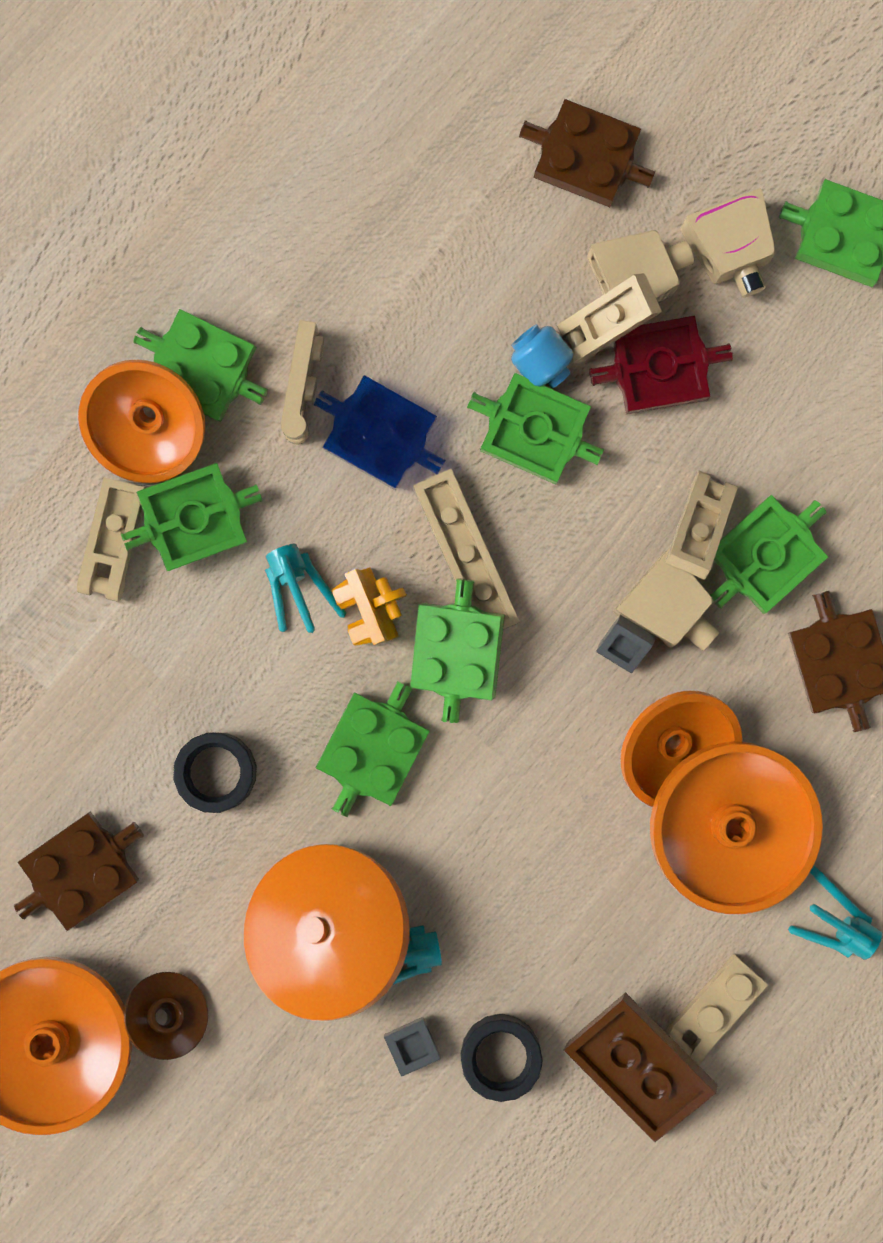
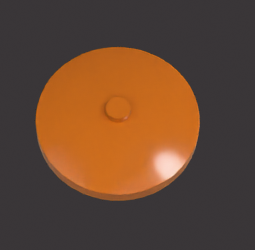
M725 742L711 745L691 754L680 762L661 785L656 795L650 818V838L657 864L667 880L689 901L707 910L723 914L754 913L783 901L802 884L810 873L817 859L822 840L823 823L820 804L811 783L803 772L779 753L764 746L746 742Z
M331 844L314 845L299 849L277 862L261 879L251 897L244 923V948L250 971L260 989L275 1005L297 1017L329 1021L359 1014L378 1002L388 992L402 969L408 950L410 931L406 903L399 886L391 874L369 855L355 849Z
M58 957L31 958L10 965L0 971V1125L13 1131L31 1135H51L66 1132L90 1121L117 1094L129 1069L132 1056V1042L125 1029V1006L120 996L96 971L76 961Z

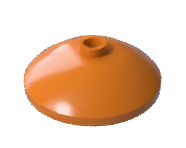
M125 360L114 363L100 371L89 382L80 400L78 410L79 427L88 450L103 467L126 480L140 483H157L174 478L192 464L202 447L205 436V417L201 403L191 386L180 375L161 364L147 360ZM143 408H151L155 412V417H148L144 413Z
M701 691L676 692L652 703L633 722L622 745L621 770L629 789L639 800L653 807L656 795L664 780L688 756L711 745L725 742H742V731L736 715L722 700L712 694Z

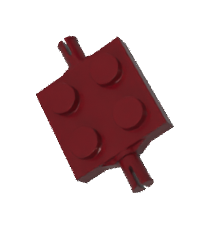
M694 315L640 325L613 342L615 352L613 365L589 368L592 386L617 382L618 387L622 391L627 415L708 400L711 397L707 380L709 364L732 361L733 353L730 352L732 349L730 343L706 348L699 337Z

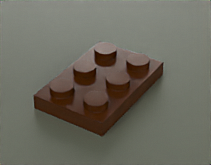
M626 992L570 1039L564 1048V1051L654 1142L658 1141L717 1092L718 1084Z

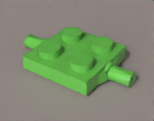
M825 179L819 189L815 202L808 210L785 201L779 218L802 226L801 242L795 259L870 287L877 283L883 267V200Z
M179 309L170 330L162 338L142 327L136 332L151 340V342L135 335L133 343L154 352L155 363L166 366L180 375L196 393L205 415L221 422L230 403L239 394L259 405L263 403L264 398L250 392V390L266 397L268 389L247 380L248 365L257 348L255 345Z
M514 373L506 392L497 402L473 392L468 403V409L470 408L490 417L489 431L480 448V452L555 485L565 465L574 455L598 465L603 454V448L601 449L581 440L583 424L591 406L544 385L540 387L535 386L526 377Z
M215 463L137 491L136 493L144 512L145 526L121 533L123 541L136 536L140 537L124 543L125 548L128 551L151 542L159 551L168 572L246 543L247 540L240 524L239 509L262 502L261 494L247 499L244 498L259 492L258 486L255 484L252 487L233 493L224 483L218 464Z
M772 495L767 497L720 540L714 561L721 567L727 580L710 596L715 601L725 591L726 594L715 605L722 609L739 592L748 597L763 614L770 611L828 558L826 553L815 543L809 530L814 523L827 513L825 508H820L810 517V514L821 505L818 501L814 500L803 512L796 516L785 510Z
M462 578L456 579L455 603L444 606L422 603L418 606L410 688L434 691L444 696L441 721H449V723H459L461 699L472 697L492 701L496 698L505 614L484 612L476 606H472L474 580Z
M398 681L387 703L373 702L355 692L353 693L315 767L334 777L343 786L331 809L339 813L347 798L341 811V815L348 817L358 794L361 796H371L392 806L430 732L410 721L401 712L413 689L405 686L400 698L397 700L404 687V684Z

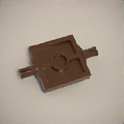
M564 99L556 120L548 129L525 120L519 134V138L542 145L541 157L534 173L535 179L609 208L617 190L625 183L626 179L649 188L656 172L633 163L634 147L641 128Z
M830 590L812 595L820 619L809 627L788 633L811 712L817 713L831 708H847L853 732L869 729L871 726L869 725L863 704L867 703L874 696L883 694V643L873 610L869 609L852 615H836Z
M91 811L17 862L30 879L34 892L14 904L16 912H19L31 903V906L19 914L22 919H26L36 910L45 906L55 914L66 931L70 930L139 881V878L127 863L124 849L144 837L142 830L140 829L126 838V836L139 827L135 822H132L128 827L113 836V834L102 828Z

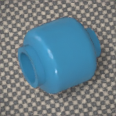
M535 324L520 335L511 345L515 349L511 356L512 363L523 377H526L535 386L540 387L548 383L551 388H554L571 373L567 366L573 359V352L551 326L540 328Z

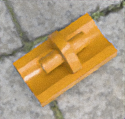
M371 567L363 570L355 569L346 573L347 580L333 588L332 594L340 609H347L356 604L363 619L347 625V631L353 645L367 643L376 645L399 637L392 620L402 616L396 601L407 596L405 589L399 588L392 591L387 577L376 580Z

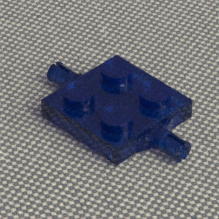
M365 375L355 392L345 399L344 402L327 394L324 390L319 393V398H316L314 402L315 407L317 406L335 417L333 430L324 443L323 450L395 491L406 472L415 466L416 463L438 475L441 467L443 468L446 459L425 449L426 438L436 422L437 416Z

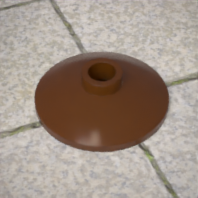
M160 972L141 980L131 991L124 1009V1024L129 1039L140 1052L158 1060H171L188 1054L203 1038L208 1023V1007L202 991L191 979L175 972ZM159 1009L167 1013V1022L164 1025L156 1021V1012Z

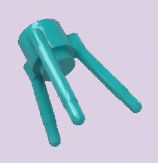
M293 543L279 547L266 555L269 568L265 572L271 585L275 613L281 632L287 630L280 582L282 586L289 585L307 632L313 633L315 631L310 612L298 585V581L305 578L303 570L307 572L340 618L346 616V611L340 609L336 604L332 591L313 566L308 552L300 554L297 544Z
M813 865L810 873L854 918L848 916L842 921L828 911L813 904L810 906V911L838 929L836 938L840 941L796 926H790L788 928L789 933L834 949L847 958L855 954L861 959L867 960L879 947L882 940V932L871 925L872 917L862 912Z
M424 925L410 928L409 938L411 940L409 941L404 964L407 963V967L410 968L400 971L394 984L419 974L432 972L431 967L442 965L436 931L425 933Z

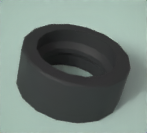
M210 732L192 738L180 749L174 762L173 780L178 794L189 806L204 813H221L240 805L250 795L256 782L257 765L252 751L241 739L228 733ZM211 747H221L230 751L240 766V779L236 787L229 794L222 797H209L200 793L191 779V765L195 757L201 751Z
M505 1014L486 1016L472 1025L463 1039L460 1053L463 1075L472 1090L485 1099L498 1102L516 1100L529 1092L540 1077L543 1063L540 1044L531 1027L519 1018ZM498 1032L509 1033L518 1038L525 1047L527 1056L525 1068L521 1074L512 1081L504 1083L490 1081L483 1076L476 1062L477 1049L483 1039Z

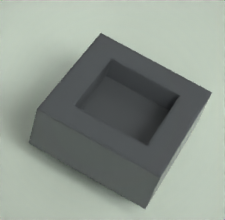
M619 615L599 643L596 652L632 674L652 648L656 636Z
M424 1017L384 1034V1039L401 1077L441 1059Z

